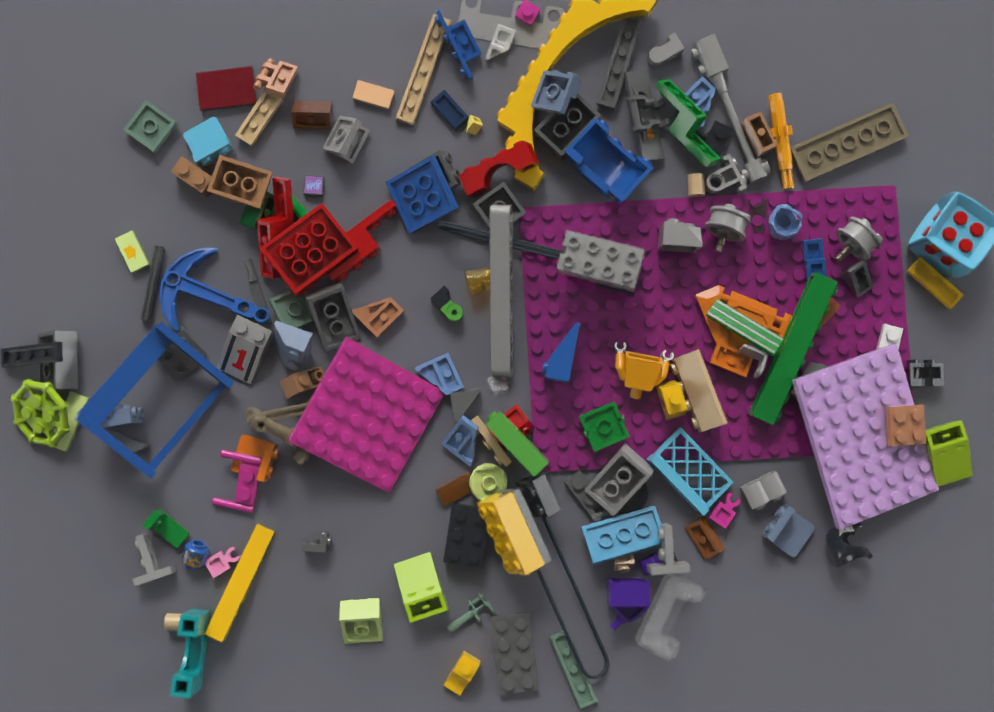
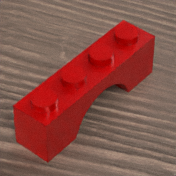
M523 140L513 144L512 148L500 150L496 153V156L481 160L479 165L464 169V172L459 174L466 195L475 198L489 191L491 178L501 167L513 166L517 171L524 173L540 165L532 144Z

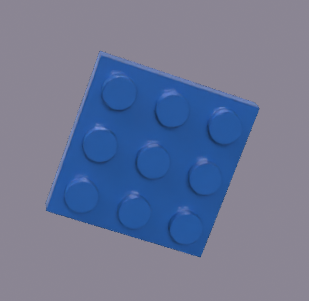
M435 156L427 158L385 182L409 234L420 230L459 208Z

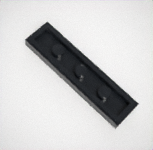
M62 342L1 349L2 368L63 361Z

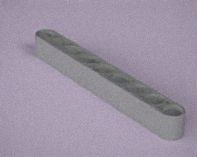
M491 205L492 376L512 377L513 216L511 205Z

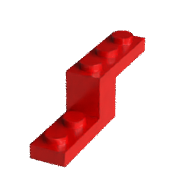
M283 177L272 178L275 216L257 220L261 276L271 279L279 278V275L262 253L260 247L294 224L291 179Z
M392 199L346 232L357 246L359 252L328 274L333 282H342L348 277L347 274L350 271H357L364 265L363 262L368 258L371 260L379 254L380 247L368 230L376 229L381 224L380 221L384 218L389 219L396 213L397 207Z

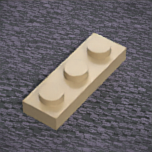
M265 89L235 136L253 147L283 99L267 93Z
M477 415L471 421L479 427L478 434L481 433L485 438L482 442L488 450L491 448L496 453L494 458L499 465L504 464L506 467L512 463Z

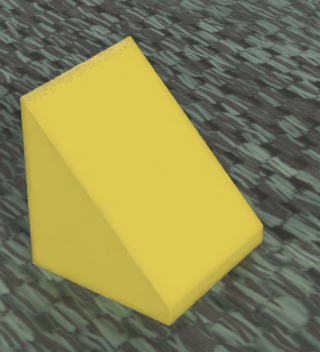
M470 115L466 132L476 136L483 126L480 118Z

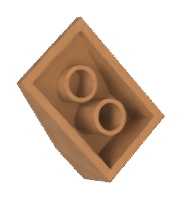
M220 155L207 191L216 197L261 209L273 172Z

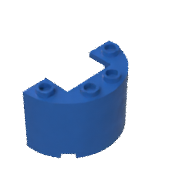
M595 117L564 153L570 163L574 161L575 170L592 187L608 199L612 196L615 198L614 202L622 203L653 169L652 163L645 157L641 158L638 156L636 158L635 154L630 150L626 151L617 138L614 137L612 139L609 136L608 124L603 120L599 121Z

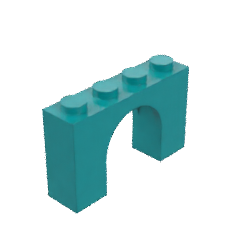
M191 608L180 615L178 635L186 637L185 653L180 670L172 676L170 696L191 698L202 689L208 636L204 633L210 623L211 610Z

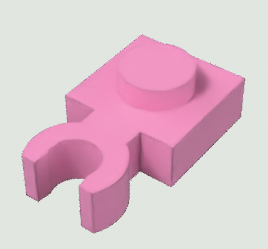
M236 547L229 548L226 551V555L220 551L206 560L205 565L213 578L230 569L231 565L229 562H236L241 558V555L236 558L231 556V552Z

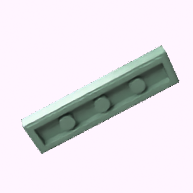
M563 630L550 635L580 710L597 703L598 700L590 681L582 673Z

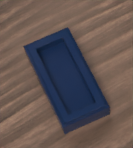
M445 90L430 102L455 131L469 120V116Z

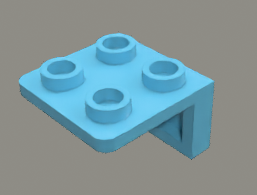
M216 117L202 122L183 134L193 153V159L200 167L209 165L220 155L225 156L234 149Z

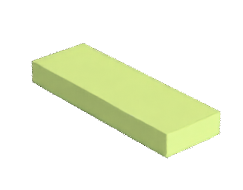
M70 391L66 400L69 405L67 406L70 432L61 438L55 448L68 452L80 424L75 420L77 413L90 398ZM57 427L54 429V433L58 431Z

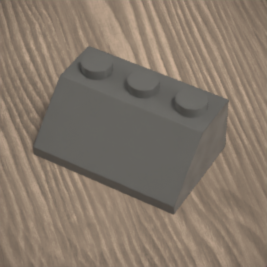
M54 330L37 334L38 344L62 342L63 348L62 362L38 364V382H50L55 390L78 389L80 378L78 375L79 357L77 355V346L79 339L77 331Z

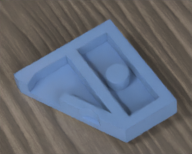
M702 76L685 94L707 115L716 89ZM705 120L703 121V123H702L701 126L699 127L700 129L703 128V126H704V124H705Z
M449 353L415 367L417 372L446 395L464 388Z
M463 415L441 445L471 466L474 462L479 427Z

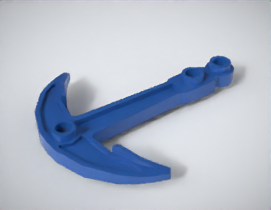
M200 248L179 257L167 269L161 281L159 299L162 312L168 323L177 332L180 328L175 302L179 292L229 309L232 313L249 320L255 319L259 324L267 323L270 319V314L264 307L258 308L252 302L239 297H232L187 276L193 266L198 267L207 258L218 253L217 248ZM177 279V282L172 284L171 280ZM247 307L248 311L242 312L241 309ZM261 314L266 315L263 320L259 319V316Z

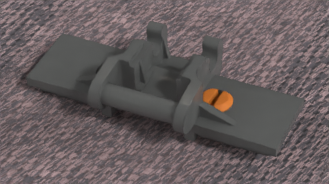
M647 71L625 72L624 76L629 96L627 103L631 109L634 124L632 129L634 135L637 136L641 158H647L649 161L664 160L659 129L670 125L669 118L660 119L659 109L666 104L665 98L656 101L652 97Z

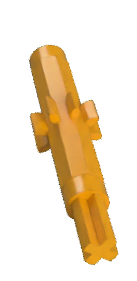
M774 93L768 95L772 124L770 132H772V136L776 139L775 142L778 143L775 151L777 164L781 172L783 189L794 188L789 136L793 134L792 125L788 126L786 122L782 93Z

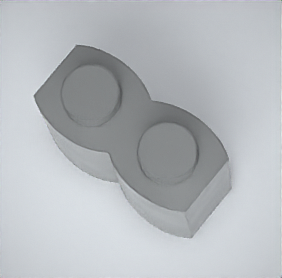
M771 471L740 487L749 508H755L756 510L766 507V503L770 500H773V502L784 498L783 494L787 493L777 471Z

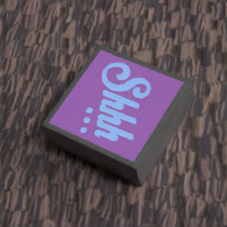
M305 175L303 194L323 196L324 176Z

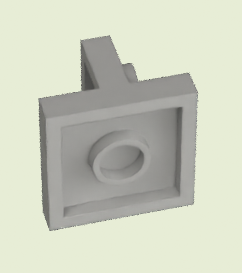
M339 115L322 149L328 153L336 154L353 164L370 130L362 126V122L357 118Z

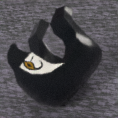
M860 522L841 530L834 527L827 533V547L837 567H841L856 558L867 557L870 560L873 557L864 546H852L847 540L849 535L854 536L857 529L862 527Z

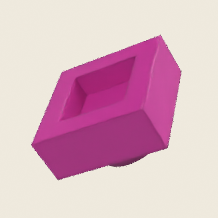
M523 0L515 14V18L531 27L540 12V8Z

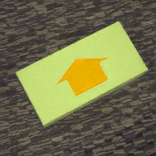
M129 231L115 238L131 273H135L150 265L134 231Z

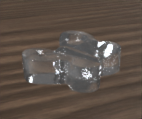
M502 376L499 380L489 377L487 384L491 388V393L494 395L499 392L507 393L509 377Z

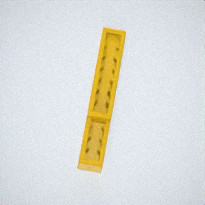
M260 524L256 525L204 633L205 635L221 642L226 640L275 531Z

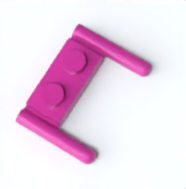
M221 450V457L242 461L240 465L235 500L213 498L212 504L253 513L259 483L256 478L262 458Z

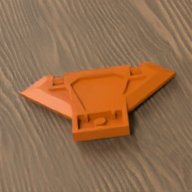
M720 285L696 294L697 302L716 343L709 364L743 378H746L753 358L743 355L738 351L744 344L750 346L751 343L706 316L715 301L718 299L726 302L728 306L780 337H783L792 317L788 313H784L783 318L777 316L778 309L737 292L731 291L730 296L723 293L725 287ZM773 322L779 324V328L772 326Z

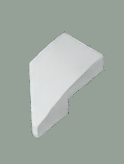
M498 24L485 59L489 60L509 50L516 30Z

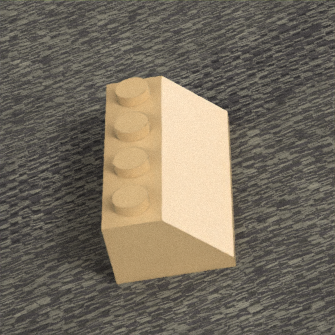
M699 349L672 359L670 367L673 374H677L682 392H684L687 411H691L693 416L691 422L694 429L703 432L727 424Z

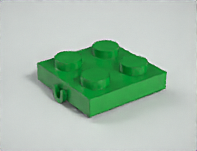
M615 401L578 416L584 428L583 433L588 438L593 452L630 437L624 424L625 419L623 415H620Z

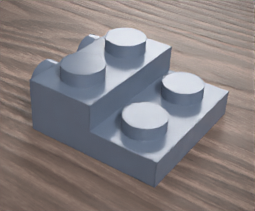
M552 70V72L544 71L531 107L536 110L565 115L570 99H576L582 81L578 79V75L572 72L563 74L558 70Z
M118 405L116 410H113L99 426L108 430L143 423L144 410L142 407L137 408L134 405Z

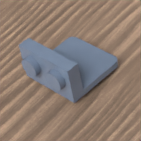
M784 504L777 509L775 518L766 525L762 536L791 557H796L815 530V526L797 514L791 506Z

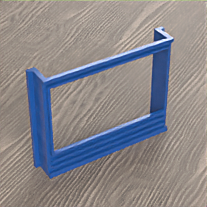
M161 322L153 327L80 409L75 420L152 479L156 474L155 469L220 393L226 387L230 388L234 382ZM173 343L219 383L148 464L99 425Z

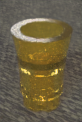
M490 266L464 271L471 296L490 289Z

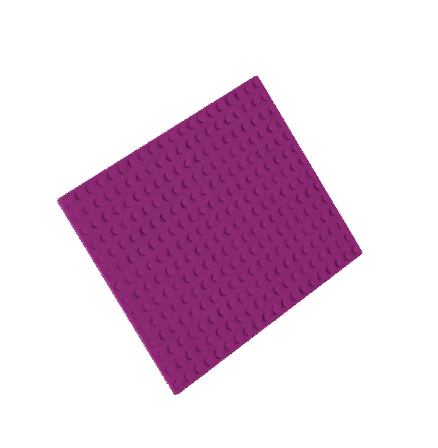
M894 185L623 201L622 203L599 202L523 207L526 214L519 218L520 236L523 241L564 251L563 243L568 230L645 250L644 262L634 297L597 288V283L558 274L557 265L559 260L521 251L532 424L534 425L533 444L549 460V463L540 472L603 469L624 444H627L646 461L648 456L653 454L679 427L714 462L814 456L799 402L793 395L790 394L787 403L782 405L780 410L782 412L781 417L774 425L748 414L774 356L768 355L763 372L757 379L754 378L759 363L756 359H753L746 378L709 364L716 343L695 297L698 293L720 285L725 287L723 293L730 296L731 291H734L778 309L777 316L783 318L784 313L793 315L808 282L804 268L802 240L823 239V254L826 259L827 277L838 282L836 285L838 289L835 296L829 300V310L825 316H822L820 321L822 323L818 333L814 334L812 348L806 352L804 356L806 359L805 363L798 370L796 376L798 378L801 377L810 362L829 367L876 350L882 324H888L903 328L898 351L907 378V360H910L897 193ZM731 204L737 210L751 216V224L745 229L746 238L744 241L733 242L726 240L723 251L719 254L714 251L718 237L706 231L704 225L710 220L711 215L709 211L711 207ZM781 204H787L803 215L802 226L797 235L786 240L772 237L768 230V219L773 210ZM850 217L868 220L872 225L871 228L883 238L882 247L872 251L870 259L866 261L873 288L859 298L855 296L840 274L861 261V259L851 253L841 263L834 259L845 248L838 240L836 231L839 228H844L848 224L847 220ZM670 218L679 219V222L695 224V227H700L702 248L696 253L658 250L659 227ZM773 322L772 326L779 328V324ZM576 323H580L569 382L562 383L544 379L545 375L541 374L544 361H548ZM617 342L618 349H623L624 342L626 343L624 354L626 351L660 357L661 353L666 350L665 357L669 358L670 353L673 352V359L699 349L727 424L699 432L692 425L691 418L693 416L691 411H687L683 416L666 420L656 387H653L652 391L643 390L641 399L630 397L631 388L625 387L624 381L620 380L615 368V354L617 353L614 349L615 343ZM670 366L666 379L660 384L672 380L679 382L677 374H673ZM909 387L913 398V387ZM615 401L620 415H623L625 419L624 424L630 437L593 452L588 438L583 433L584 428L578 416ZM681 434L675 438V447H685V438ZM665 449L660 456L664 460H672V449ZM675 449V460H685V449ZM689 449L688 460H698V452L695 449Z

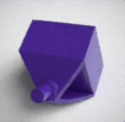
M606 578L607 603L618 614L610 625L616 631L622 624L625 625L626 623L633 622L650 607V582L645 578Z

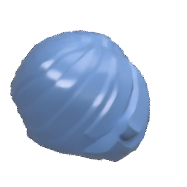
M787 204L778 205L768 219V230L771 236L780 240L796 236L802 226L803 215Z

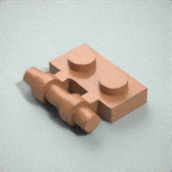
M268 59L267 62L263 63L261 73L256 76L253 88L259 91L261 87L266 86L267 93L284 98L298 72V66L279 61L278 65H274L275 61Z

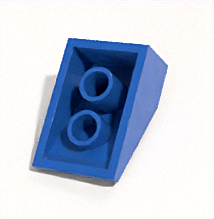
M576 323L548 361H544L541 374L545 375L544 379L562 383L569 382L580 323Z

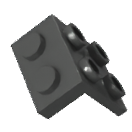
M182 322L178 324L180 328L178 332L174 328H170L203 357L207 358V353L188 334L187 328ZM173 343L158 358L177 379L183 378L198 366L196 362Z

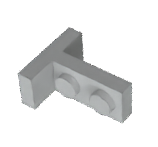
M668 523L660 524L657 536L658 540L661 541V549H659L658 553L662 563L647 564V572L650 575L690 572V564L686 561L674 562L672 526Z
M149 533L135 536V546L138 552L141 553V565L147 574L133 578L134 586L177 572L175 564L162 569L159 568Z

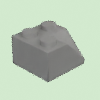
M670 218L659 227L658 250L696 253L702 248L700 227H695V224L679 222V219Z

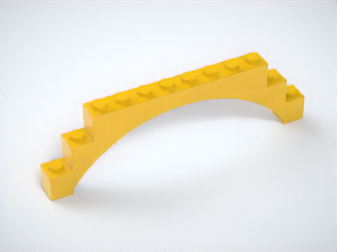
M571 0L569 4L570 9L567 13L564 12L561 15L559 26L557 29H552L548 36L549 41L546 45L543 44L538 51V58L536 61H531L527 69L529 70L527 75L520 78L517 84L519 87L515 92H511L507 99L508 104L505 108L502 107L496 116L498 118V125L514 134V136L510 135L505 143L506 149L512 148L514 143L521 140L531 143L534 149L533 123L535 109L531 107L544 71H551L570 47L599 27L630 17L645 16L648 18L657 5L658 0H599L598 3L594 0ZM539 166L524 173L516 169L514 170L515 180L532 191L536 190L544 178V172L539 169Z

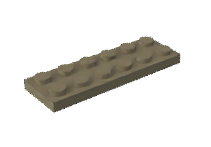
M892 102L790 147L791 156L805 183L904 140L909 135Z

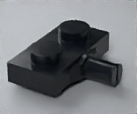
M715 120L709 132L703 133L697 130L696 134L720 156L732 128Z

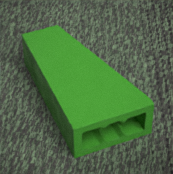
M494 411L486 418L488 423L485 425L534 477L549 463V460L501 411L498 413Z

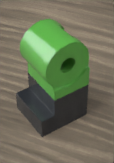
M444 285L430 299L450 321H459L463 316V310L448 298L447 295L450 291Z

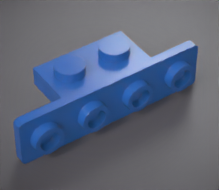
M437 9V16L434 19L439 28L443 27L445 31L443 37L448 45H452L454 49L452 55L456 62L460 61L462 65L460 70L465 79L468 78L471 82L474 79L466 63L482 55L465 19L448 28L440 10Z

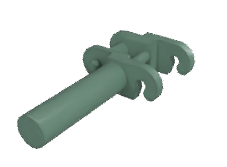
M478 593L479 597L472 602L468 600L470 603L468 606H472L473 609L447 626L451 633L474 616L481 623L482 620L477 612L484 606H488L495 613L490 602L487 599L484 600L483 597L485 596ZM482 600L483 604L476 608L474 604Z

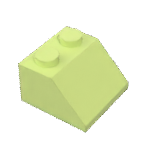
M379 598L340 601L339 621L344 644L383 641L382 610Z

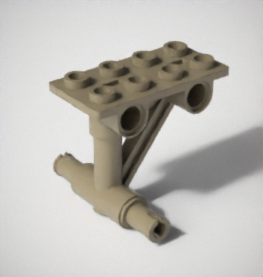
M313 395L308 397L306 403L264 412L256 407H248L247 411H245L246 423L252 429L260 432L266 431L294 447L296 450L292 457L298 464L302 465L304 461L307 462L311 453L288 441L294 430L293 427L289 428L275 420L302 415Z

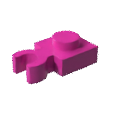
M730 492L725 496V503L723 504L719 501L709 515L711 520L726 529L736 514L732 510L733 507L741 503L739 498L732 503L730 497L733 494Z

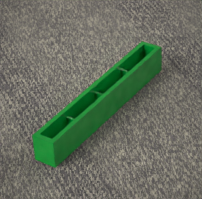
M817 272L811 273L782 337L784 341L774 355L748 414L772 425L779 421L782 414L780 411L781 407L787 403L790 396L788 393L790 387L794 386L792 380L798 378L796 374L805 363L806 359L804 356L812 348L814 342L812 338L821 328V318L829 310V300L837 292V281Z

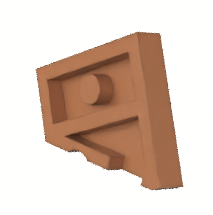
M391 297L352 310V313L377 338L404 312Z

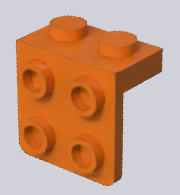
M246 434L241 435L236 452L262 458L256 480L266 482L268 479H271L274 468H272L273 462L277 460L279 455V444ZM233 460L232 471L239 473L242 461Z

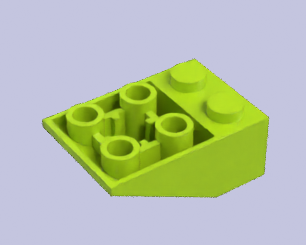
M962 420L951 421L925 429V447L938 487L973 476L969 440Z
M431 552L394 564L410 623L448 610V604Z

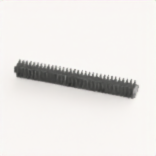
M154 246L153 260H151L150 265L152 267H150L149 281H147L146 286L148 288H146L145 302H143L144 307H142L144 309H142L143 314H141L140 319L142 321L151 322L150 319H152L150 318L153 315L151 310H154L152 305H155L153 304L156 301L154 296L157 294L155 289H158L156 284H159L157 283L160 280L158 275L161 273L159 268H162L160 263L163 261L161 259H164L162 254H165L162 253L165 252L163 246Z

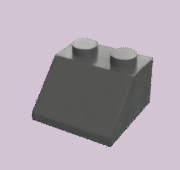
M502 182L473 203L474 210L489 229L491 205H511L513 222L526 214V211L505 182Z

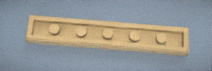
M433 14L395 118L396 121L411 126L415 124L445 41L443 37L445 31L443 27H438L434 19L437 16ZM444 18L449 28L451 25V20Z

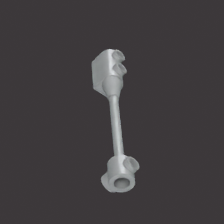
M715 33L698 40L693 44L694 49L691 50L694 60L699 59L701 66L698 67L701 77L706 76L707 80L716 89L718 95H720L748 162L743 165L744 170L741 171V174L744 175L746 181L749 180L750 184L768 177L771 170L766 159L761 160L759 158L755 160L728 96L724 74L728 73L729 67Z

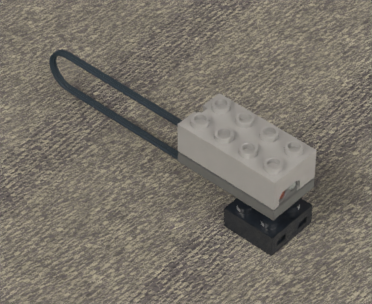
M446 221L438 222V227L444 231L490 242V232ZM568 230L563 243L564 251L513 238L514 249L559 260L557 265L558 274L597 283V288L631 297L635 296L644 262V249Z

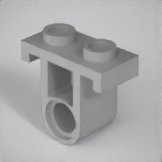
M728 154L719 161L721 165L725 163L726 166L713 172L705 180V191L710 195L718 194L734 185L738 188L735 191L736 194L743 192L747 188L746 178L743 174L740 175L737 169V161ZM710 180H716L719 187H712Z

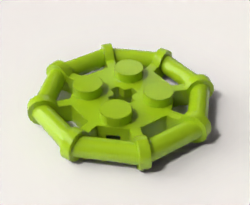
M31 379L24 380L19 390L11 396L14 412L13 423L28 438L30 444H41L54 448L58 445L61 438L70 432L67 406L69 405L55 391L52 383L36 382ZM37 390H42L43 395H40L41 393H38ZM27 391L30 395L28 399L23 397L27 393ZM24 421H26L30 425L33 431H31V429L27 426V424ZM57 427L58 431L54 433V429ZM40 433H45L47 438L40 437Z

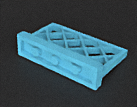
M681 427L646 459L699 515L704 516L709 511L708 508L734 483ZM679 434L685 438V447H675V438ZM665 449H672V460H664L660 454ZM675 449H685V460H675ZM689 449H695L698 452V460H688ZM675 463H685V474H678L675 471ZM688 463H698V474H688ZM702 463H709L711 465V474H702ZM688 476H698V488H691L688 485ZM702 476H711V488H702ZM715 476H721L726 481L721 488H715ZM702 490H711V499L707 503L702 499Z

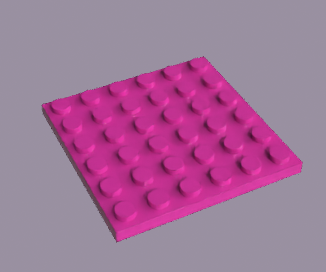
M345 337L288 441L390 493L444 393L436 386L352 339Z

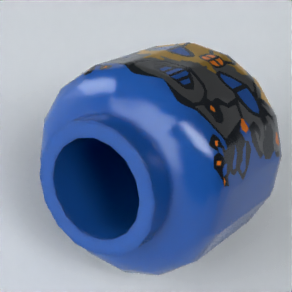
M192 540L185 545L181 561L186 565V568L197 570V568L205 566L210 550L205 542Z

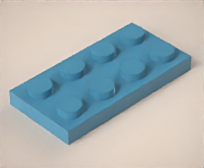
M655 506L581 527L593 565L661 545V541L658 540L657 536L661 521Z

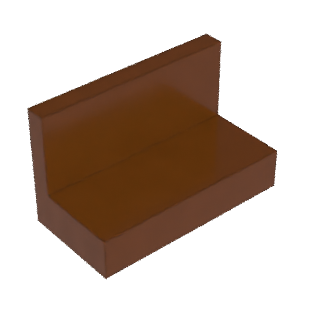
M294 100L291 111L293 128L331 129L332 101Z

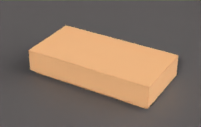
M358 80L352 98L353 100L389 110L394 90Z

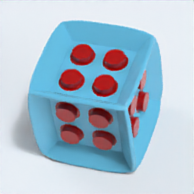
M952 192L942 197L927 213L909 240L908 247L915 255L922 257L939 272L952 278L966 276L983 261L994 245V214L969 196L960 192Z

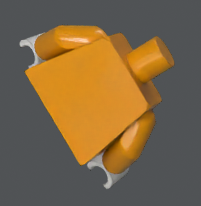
M616 342L614 346L617 352L615 354V368L620 380L624 381L625 387L631 388L630 397L641 399L643 390L652 391L653 387H657L666 379L670 366L669 361L673 359L674 354L673 352L670 353L669 358L665 357L666 350L661 353L660 357L626 351L624 354L626 343L624 342L623 349H618Z

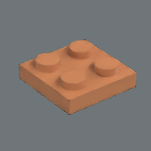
M923 404L885 407L887 446L926 444Z

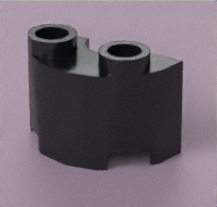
M918 359L907 360V381L909 387L945 386L944 363H936L935 359L923 360V363H919Z

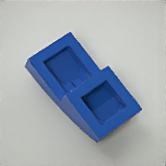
M823 239L802 240L806 279L808 280L811 273L815 272L827 277L826 259L823 254Z

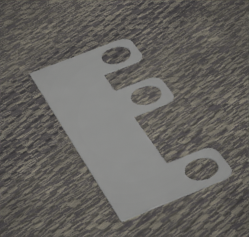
M462 0L458 22L465 19L474 38L492 41L497 25L500 24L516 30L511 44L540 49L543 44L546 45L549 41L548 36L552 29H557L560 24L559 20L556 22L550 21L548 13L551 10H556L561 17L564 10L559 7L547 6L544 12L543 23L533 22L530 27L515 18L516 9L523 1L514 2L512 16L507 18L480 13L482 0H477V6L474 8H468L465 3L466 0Z

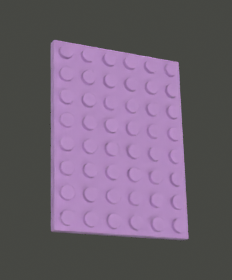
M897 344L884 346L792 380L836 529H844L939 490L938 484H936L925 444L887 446L885 407L914 405Z

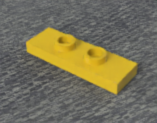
M919 257L906 271L949 310L964 296L922 257Z

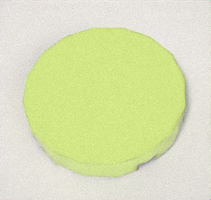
M484 463L472 472L469 486L476 498L484 500L500 490L506 489L508 479L506 473L499 466L493 463Z

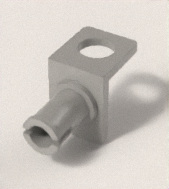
M744 344L738 352L759 361L754 378L757 379L763 372L769 354L761 351L760 348L753 344H750V346Z

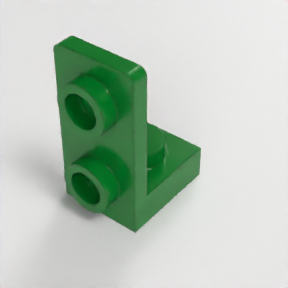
M162 509L154 510L142 525L147 530L154 529L176 548L180 547L190 534Z

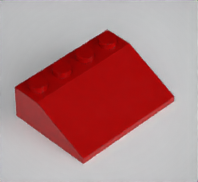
M321 203L260 247V250L285 285L297 298L355 255L358 248L324 204Z

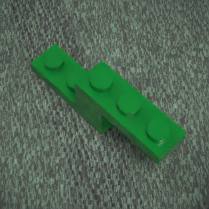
M670 79L659 80L655 88L662 97L667 98L676 110L680 111L669 127L673 136L686 146V149L699 159L702 165L709 167L718 164L721 158L696 134L707 115Z

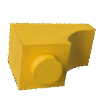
M463 651L443 686L461 695L480 666V660Z

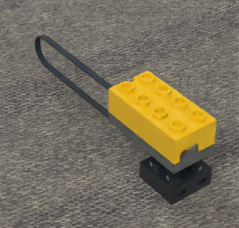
M545 474L536 475L535 477L533 475L526 476L515 482L516 489H502L478 502L479 514L485 520L487 532L493 537L495 549L501 555L503 567L509 574L519 573V575H528L536 570L582 673L588 678L598 679L607 672L609 667L608 655L546 517L555 514L561 509ZM533 517H542L603 653L605 665L598 675L591 676L584 669L539 567L550 562L551 557Z

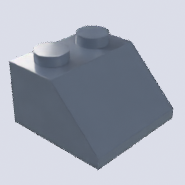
M275 321L274 346L284 366L291 370L303 371L311 355L313 333Z

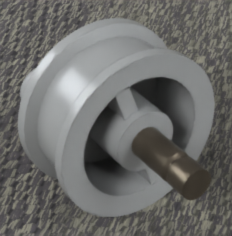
M731 204L710 208L711 217L705 223L704 228L710 234L718 237L714 250L716 253H722L726 240L733 242L745 240V229L751 224V216L737 210Z
M850 217L847 220L848 224L836 231L838 240L845 247L834 258L838 263H841L850 253L861 260L867 261L870 259L872 251L882 247L883 238L871 228L872 225L868 220Z

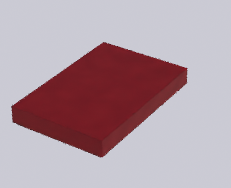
M252 66L196 73L201 111L249 106L257 103L256 90L253 88L255 81Z

